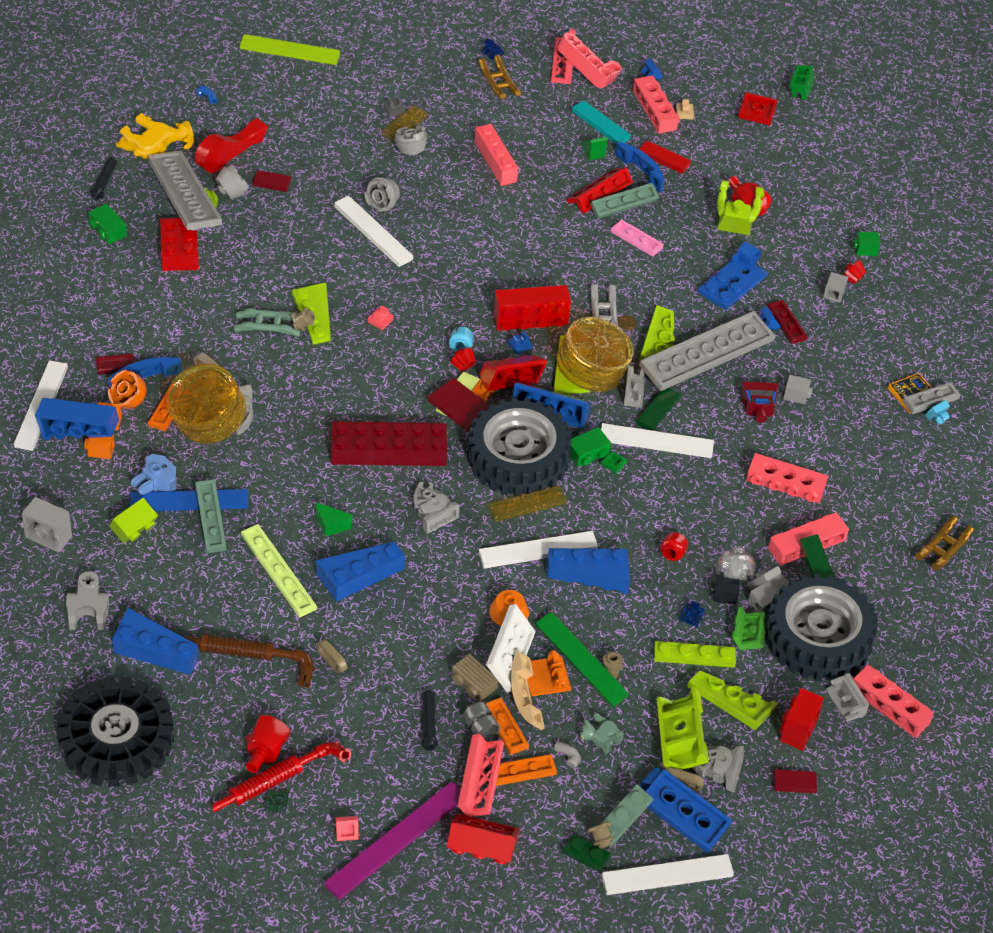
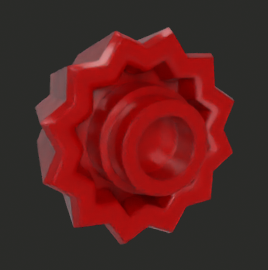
M861 260L854 264L852 262L848 264L844 269L846 272L843 276H847L849 282L857 283L866 274Z
M471 347L459 349L454 353L455 356L450 361L462 372L470 369L476 363Z

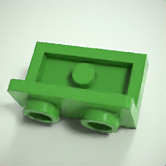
M738 607L737 615L734 617L735 630L732 631L733 642L737 644L739 650L763 648L767 621L766 613H745L743 607Z

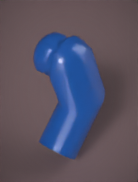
M200 85L196 89L197 95L202 97L205 94L210 104L218 102L214 91L208 87Z

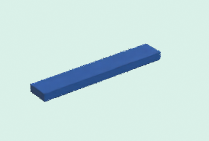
M248 489L217 490L220 509L248 508ZM196 491L148 492L144 495H141L139 492H130V507L144 498L154 511L199 510Z

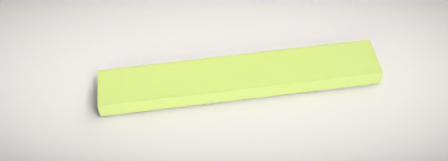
M257 524L241 531L242 538L300 618L317 610L314 601L261 527Z

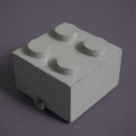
M35 497L22 512L23 521L21 527L24 528L25 538L60 552L72 537L70 514L66 509L59 508L46 500Z

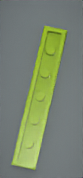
M244 34L240 44V49L333 65H337L340 57V50Z

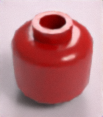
M669 533L663 540L660 551L666 559L679 561L688 549V541L680 533Z

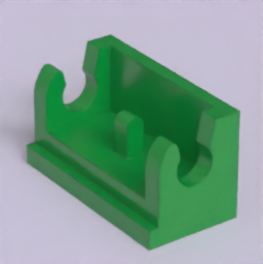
M797 65L790 82L792 97L795 98L796 92L801 93V99L807 101L814 82L813 66Z

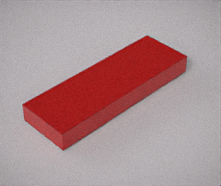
M648 140L639 149L655 162L681 174L691 164V160Z

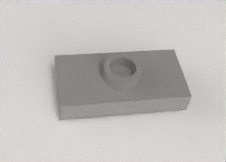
M779 566L768 572L764 569L755 574L757 578L746 585L750 590H753L781 574L782 571Z

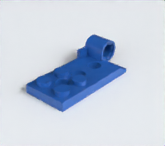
M747 241L743 242L738 251L732 256L731 262L699 287L698 293L722 309L727 310L769 274V272L755 264L759 260L762 251ZM740 271H747L748 274H743Z
M653 768L640 783V787L654 799L647 808L707 854L733 822L732 819L665 769ZM665 794L671 795V796L673 797L674 801H673V802H668V801H666V800L664 799L663 795H665ZM681 808H688L691 811V814H683ZM704 820L707 822L708 828H702L698 821Z

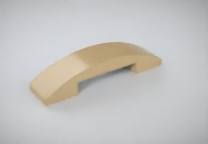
M518 651L514 655L511 670V687L514 701L525 720L538 729L543 730L545 727L541 710L532 705L527 681L528 678L534 676L531 660L528 656Z

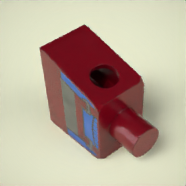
M743 381L741 398L746 415L756 416V421L759 423L765 422L767 416L772 417L776 403L778 383Z

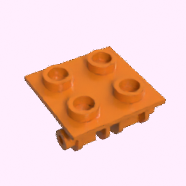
M550 651L547 659L531 661L534 676L527 679L531 697L571 691L564 662L559 653Z

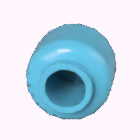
M466 327L455 328L449 339L451 350L456 352L462 348L472 347L474 334Z

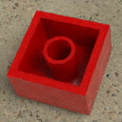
M803 688L800 689L798 695H793L790 702L791 707L789 710L786 709L782 718V725L779 729V733L782 734L781 742L802 751L804 750L818 721L824 697Z

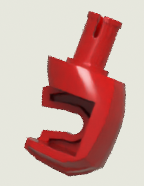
M737 176L731 177L728 180L729 185L734 190L731 200L733 202L741 200L752 208L756 198V187L760 186L752 182L742 184ZM764 189V197L761 198L762 204L758 216L767 213L772 203L770 195Z
M260 715L251 734L247 735L244 739L247 744L248 753L251 756L246 764L248 771L257 773L262 763L269 765L276 761L281 751V746L284 742H287L291 730L285 723L271 715Z

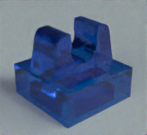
M490 38L484 41L485 46L482 53L487 55L491 52L488 55L490 60H493L497 55L501 57L504 54L500 46Z
M692 601L691 604L686 603L679 621L698 628L705 609L701 608L700 603Z

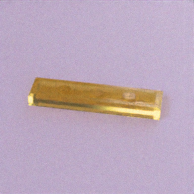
M557 486L488 504V510L494 522H499L567 504V498L561 487Z

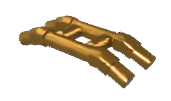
M500 55L494 57L497 72L491 73L484 58L479 60L482 74L486 77L496 97L505 99L506 94L501 90L504 88H509L510 92L516 96L521 95V90L513 83ZM503 77L505 82L496 83L494 79Z
M952 515L934 538L915 555V558L922 560L932 551L940 556L932 564V569L937 571L943 568L961 546L967 542L974 528L968 525L964 532L955 540L948 535L958 521V518ZM941 540L951 546L947 551L937 546Z

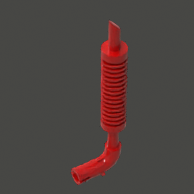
M338 741L320 744L314 747L313 751L300 758L292 755L288 759L262 771V773L260 772L230 788L229 795L215 802L212 810L215 813L232 803L239 806L251 800V798L266 792V790L277 786V784L279 785L303 772L302 766L316 758L321 759L327 755H333L340 761L346 762V759L349 760L351 758V751L340 745Z

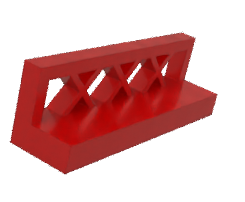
M627 167L616 168L566 200L569 204L577 203L580 212L586 213L592 209L590 205L592 201L616 194L633 183Z

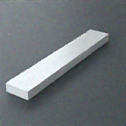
M350 196L335 202V208L398 267L413 260V255Z
M49 360L14 442L15 448L34 450L41 434L35 413L42 398H56L68 369L66 363Z
M602 423V432L614 444L712 458L714 440Z
M593 531L483 548L479 549V556L484 569L545 559L548 555V548L598 549V545Z
M726 854L602 872L601 877L606 895L733 877L734 872L729 856Z

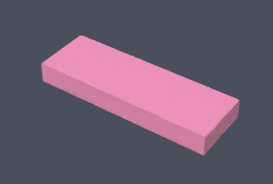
M622 219L611 228L613 234L652 257L663 248V243Z

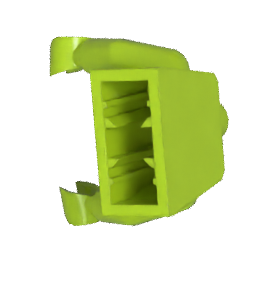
M723 180L719 186L721 191L718 194L717 210L720 216L717 230L750 235L752 222L755 221L760 213L761 198L764 197L763 188L756 187V198L752 208L741 200H736L735 202L728 201L725 204L729 182Z

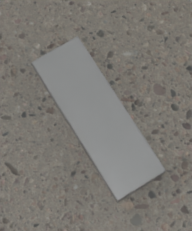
M949 382L906 396L903 399V403L912 414L930 409L944 401L949 403L958 400L960 393Z

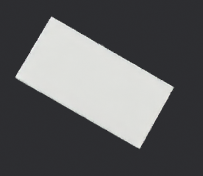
M516 604L509 606L486 664L506 692H512L511 670L514 655L518 651L527 655L536 632Z

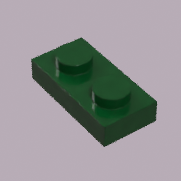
M575 834L571 835L562 851L566 856L600 873L611 856V852L603 848L600 849L599 846H594L593 843Z

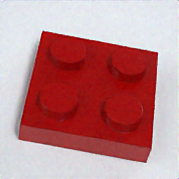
M746 92L738 118L771 125L778 100Z

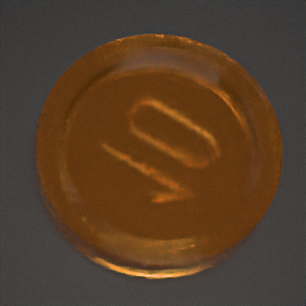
M628 315L620 317L618 322L619 326L624 330L634 329L637 323L634 317Z

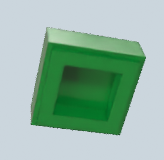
M611 451L601 461V466L615 474L627 464V459L614 451Z

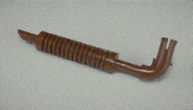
M204 633L202 638L184 636L185 639L200 646V652L208 651V653H221V655H228L229 653V656L232 654L236 656L237 654V657H240V655L241 657L245 656V658H248V656L249 658L253 657V659L257 657L258 660L260 658L264 660L265 658V661H272L273 656L293 659L295 662H300L299 668L301 671L297 683L298 686L303 687L304 681L306 688L311 686L313 670L316 667H314L311 656L305 651L295 649V651L276 649L275 644L270 642L262 644V641L258 643V641L254 642V640L251 642L250 640L246 641V639H243V641L242 639L238 640V638L234 640L233 637L231 639L227 637L226 639V636L222 638V636L218 637V635H215L214 637V635L210 636V634Z

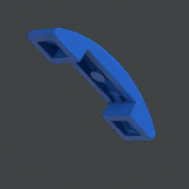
M618 142L615 155L626 164L633 162L650 177L649 184L653 183L655 189L661 193L663 191L664 176L655 161L636 147Z
M159 357L138 361L114 373L108 379L109 389H111L112 378L123 370L132 371L142 378L162 373L164 378L182 373L180 358Z

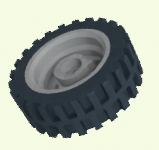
M511 398L509 402H505L503 399L499 401L498 405L494 406L493 403L488 405L487 411L481 410L478 413V418L473 419L472 427L469 428L468 457L469 466L473 467L474 476L480 475V483L483 485L486 483L490 484V490L494 492L496 489L502 490L503 495H508V492L515 493V497H521V494L528 493V496H533L536 491H540V493L546 492V487L548 486L553 488L557 484V479L560 481L563 479L564 471L567 472L569 467L571 431H568L569 425L567 421L562 422L563 416L559 412L555 414L553 407L548 406L546 408L543 406V402L537 401L533 403L528 398H525L524 401H517V398Z
M814 574L813 578H808L807 575L801 576L800 581L796 582L795 579L789 581L788 587L783 585L779 589V594L774 595L766 626V635H768L767 645L772 646L771 653L774 657H780L779 663L782 666L787 664L790 667V672L795 674L798 671L806 679H808V676L816 677V681H822V678H829L832 681L837 676H844L850 673V671L858 672L861 664L864 666L867 663L877 633L878 617L874 613L875 607L873 603H867L868 596L865 593L860 594L857 586L853 585L850 587L847 585V581L841 579V581L833 580L834 576L828 575V578H821L820 574Z

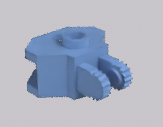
M151 454L146 457V464L142 468V473L132 479L131 485L134 488L140 486L138 492L141 495L150 491H175L177 484L176 467L165 456Z

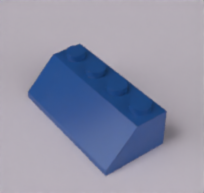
M517 382L514 385L513 398H517V401H524L525 398H528L533 403L537 401L543 402L544 407L551 406L554 408L555 414L559 412L563 416L562 422L567 421L569 426L584 429L590 414V401Z

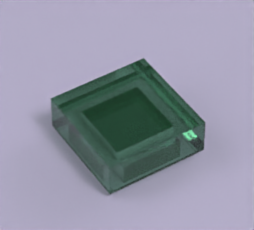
M268 790L265 811L286 814L289 792Z

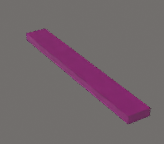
M453 782L449 783L325 881L324 886L338 900L342 899L457 807L461 790Z

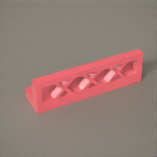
M569 29V33L575 35L576 30ZM555 37L551 82L571 84L573 64L565 56L561 58L558 55L561 52H559L557 45L562 37ZM563 63L565 66L560 68L557 64ZM561 73L565 78H557L555 76Z
M481 734L472 735L458 801L459 808L466 816L487 815L491 812L504 747L502 740L486 742ZM496 748V751L488 757V750ZM492 764V769L485 775L484 770ZM488 781V787L481 792V787ZM485 799L484 808H477V805Z

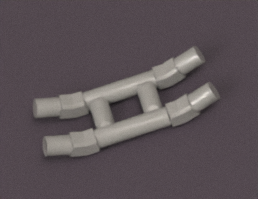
M591 285L592 328L595 334L601 333L600 322L610 323L612 334L617 335L619 333L615 285L609 286V302H598V285ZM599 309L610 310V315H599Z

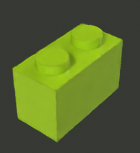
M142 498L115 517L109 527L125 544L129 540L131 542L135 541L144 529L148 531L154 527L158 515L147 501Z

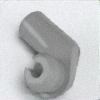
M559 741L556 742L555 751L568 756L567 763L570 767H577L581 763V756L575 746Z

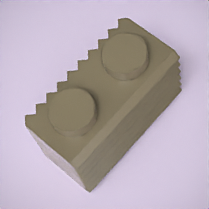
M468 654V656L452 667V679L455 684L461 685L466 689L467 694L471 698H476L479 702L498 689L499 681L493 673L471 654Z

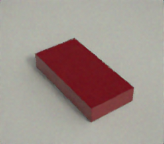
M257 170L253 186L287 192L291 183V176Z
M133 353L96 357L98 375L116 373L120 369L135 363Z
M774 769V791L817 793L816 772Z

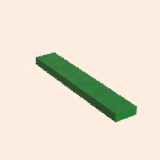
M552 612L536 622V627L612 708L629 696V693Z

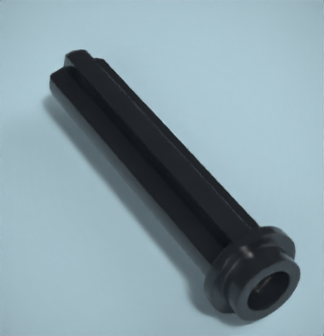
M114 157L107 159L95 187L90 191L91 197L94 200H100L104 197V190L117 165V160Z
M427 690L422 694L423 739L421 745L425 750L432 751L438 745L435 724V693Z

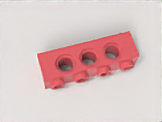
M653 75L634 79L633 92L658 134L677 130L680 121L679 115L675 113L672 104L667 100L666 94L661 90L659 82H656Z
M755 453L746 481L775 491L785 492L791 496L801 497L810 502L820 503L828 475Z
M867 665L853 679L871 706L916 738L930 724L934 712L870 665Z

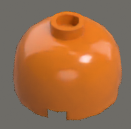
M127 370L117 373L111 380V389L108 388V397L111 403L121 404L123 409H132L139 406L144 401L147 392L146 384L142 377Z

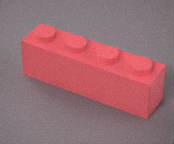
M492 124L476 127L474 142L499 184L503 186L517 182L518 167Z
M836 512L831 515H825L818 520L809 521L797 528L793 527L784 533L775 534L770 539L768 550L781 566L804 557L799 544L800 539L818 534L825 549L845 541L849 528Z

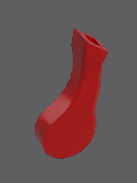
M256 118L236 135H209L200 143L196 151V164L208 173L217 172L247 148L262 142L268 126Z

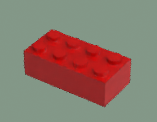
M568 286L496 290L493 315L497 331L568 325L571 306Z

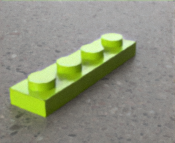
M655 641L654 661L735 668L736 647Z

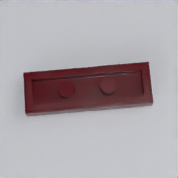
M784 300L767 304L790 344L807 340V334Z

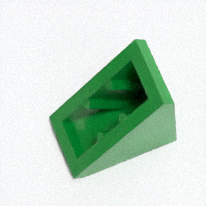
M607 137L580 142L589 160L605 158Z
M318 502L316 503L315 517L325 537L352 529V514Z

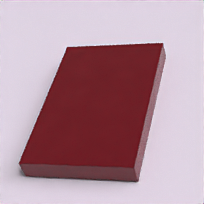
M455 378L428 396V402L467 432L472 427L473 419L478 418V413L481 410L487 411V406L489 405Z

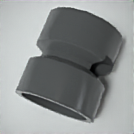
M485 702L475 703L463 713V718L467 725L471 727L473 735L481 734L486 741L498 734L500 725L495 717L492 716V712Z

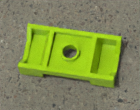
M692 687L688 697L673 701L657 697L662 756L665 768L684 770L709 763L702 727V700L697 688ZM680 725H685L683 729L677 730Z

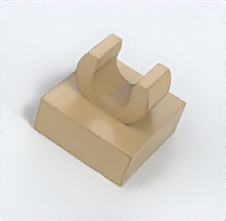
M682 99V104L676 103V113L679 115V119L694 118L693 104H689V99Z

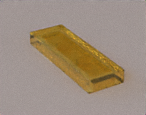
M414 105L382 131V135L394 141L395 133H397L396 130L407 126L408 129L414 128L427 118L428 113Z

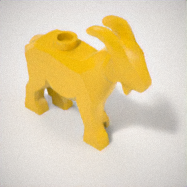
M141 113L136 117V123L148 130L143 132L142 135L131 133L130 128L126 125L120 130V134L123 137L118 143H115L117 147L133 151L136 157L141 156L143 159H148V155L165 152L167 146L174 141L187 142L184 145L185 150L191 148L194 144L193 129L188 121H184L181 124L176 123L177 128H173L165 123L152 121L149 116L145 117Z

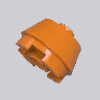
M505 590L499 593L489 608L492 621L502 626L508 608L513 604H516L526 619H528L529 608L524 597L514 590Z

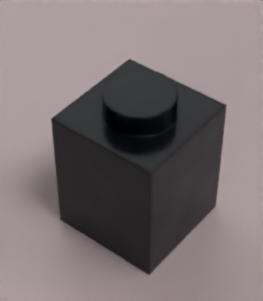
M716 575L715 583L711 582L710 586L713 602L737 605L740 578Z

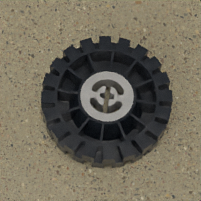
M114 677L103 678L104 686L102 687L95 680L86 684L87 692H84L81 688L72 694L73 701L67 699L62 706L63 713L58 715V728L56 729L61 757L64 758L65 764L70 771L75 769L76 776L83 780L90 776L91 783L99 786L102 785L103 780H108V787H119L120 780L125 779L127 785L137 783L138 775H141L143 779L153 775V767L160 769L165 763V756H169L172 750L174 723L169 703L166 698H161V693L153 687L149 690L148 683L138 680L135 686H132V678L121 677L120 684H115ZM105 726L106 731H101L102 728ZM129 727L130 729L126 733L125 728Z

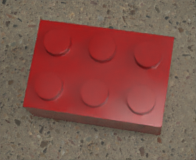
M181 218L161 219L163 271L199 270L197 230H187Z

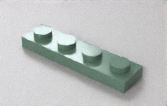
M653 183L594 200L590 205L596 218L600 219L658 201L659 196Z
M215 479L195 482L206 552L226 551Z

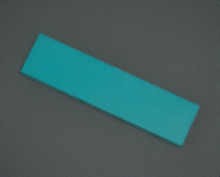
M585 100L572 107L574 114L616 145L618 142L625 143L631 139V134Z

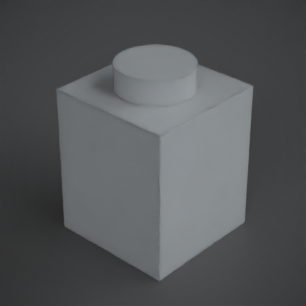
M831 272L823 298L841 303L848 277Z
M789 375L784 399L805 404L806 399L811 398L813 390L810 387L811 380Z

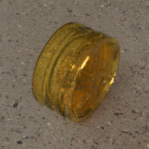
M585 317L574 321L569 326L558 349L556 360L562 374L573 384L589 391L604 392L612 390L619 385L633 358L634 349L627 334L615 324L600 318Z
M199 364L184 370L173 380L166 396V406L170 416L182 434L196 443L211 444L226 439L239 428L246 413L244 395L234 378L225 368L215 364Z

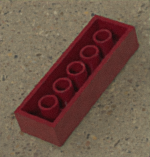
M332 421L331 465L446 466L447 423Z

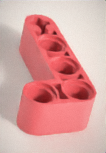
M565 33L557 45L559 52L598 88H604L611 84L621 71L619 63L609 61L604 64L572 33Z

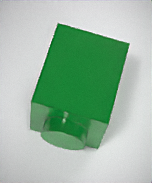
M858 232L857 238L853 240V249H856L857 256H878L881 245L879 232Z

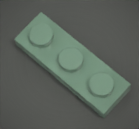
M637 784L601 823L611 822L612 826L608 828L611 836L615 839L611 841L612 845L609 846L610 848L654 800Z

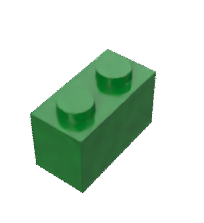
M108 204L89 211L88 224L92 230L95 229L98 232L101 240L111 244L127 236L126 223Z
M599 427L571 439L570 459L577 467H580L582 465H589L598 458H605L610 453L611 441Z

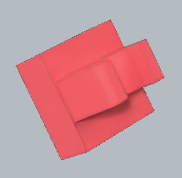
M380 306L368 317V323L381 330L393 321V315L384 306Z
M357 816L336 818L337 841L359 839Z

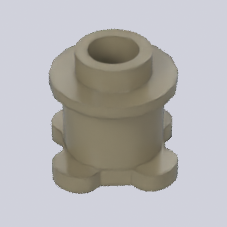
M304 308L299 314L295 312L291 314L294 322L293 326L296 330L301 329L305 331L307 325L315 323V314L308 308Z
M608 652L604 655L603 667L614 678H617L619 671L623 670L624 667L622 656L617 652Z
M611 822L587 829L588 833L592 832L594 846L599 845V848L602 849L612 845L611 841L615 838L611 836L608 828L612 826Z

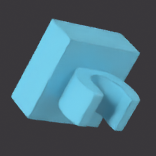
M944 401L932 407L925 416L928 420L935 418L939 424H942L950 418L946 412L950 405L947 401Z

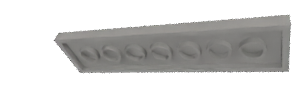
M181 150L148 155L150 166L187 230H197L198 228L205 227L212 228L222 225L221 216Z
M753 311L640 361L639 366L656 387L662 391L774 341L776 336L756 312Z

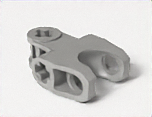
M94 572L82 573L78 578L77 593H67L66 608L69 630H76L78 620L85 615L95 617L97 620V630H104L109 614V593H100L99 579Z

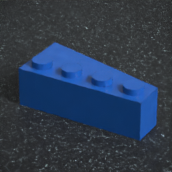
M42 398L35 413L44 440H49L50 437L64 439L65 436H73L74 439L81 438L82 435H87L90 438L112 437L119 421L116 407L54 398Z
M395 542L316 560V575L336 602L405 568V554Z
M548 548L547 577L571 583L574 581L584 583L585 586L590 587L591 585L603 587L604 590L609 591L611 589L618 590L621 593L628 594L630 583L627 549Z
M130 608L127 609L112 638L113 652L186 674H192L198 661L197 644Z

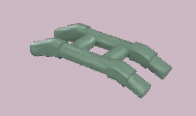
M249 308L236 312L237 319L256 317L255 323L247 321L234 325L235 332L260 330L280 332L296 337L300 335V330H296L287 324H281V319L293 321L291 318L292 312L290 311L282 312ZM263 317L274 318L273 324L262 323Z

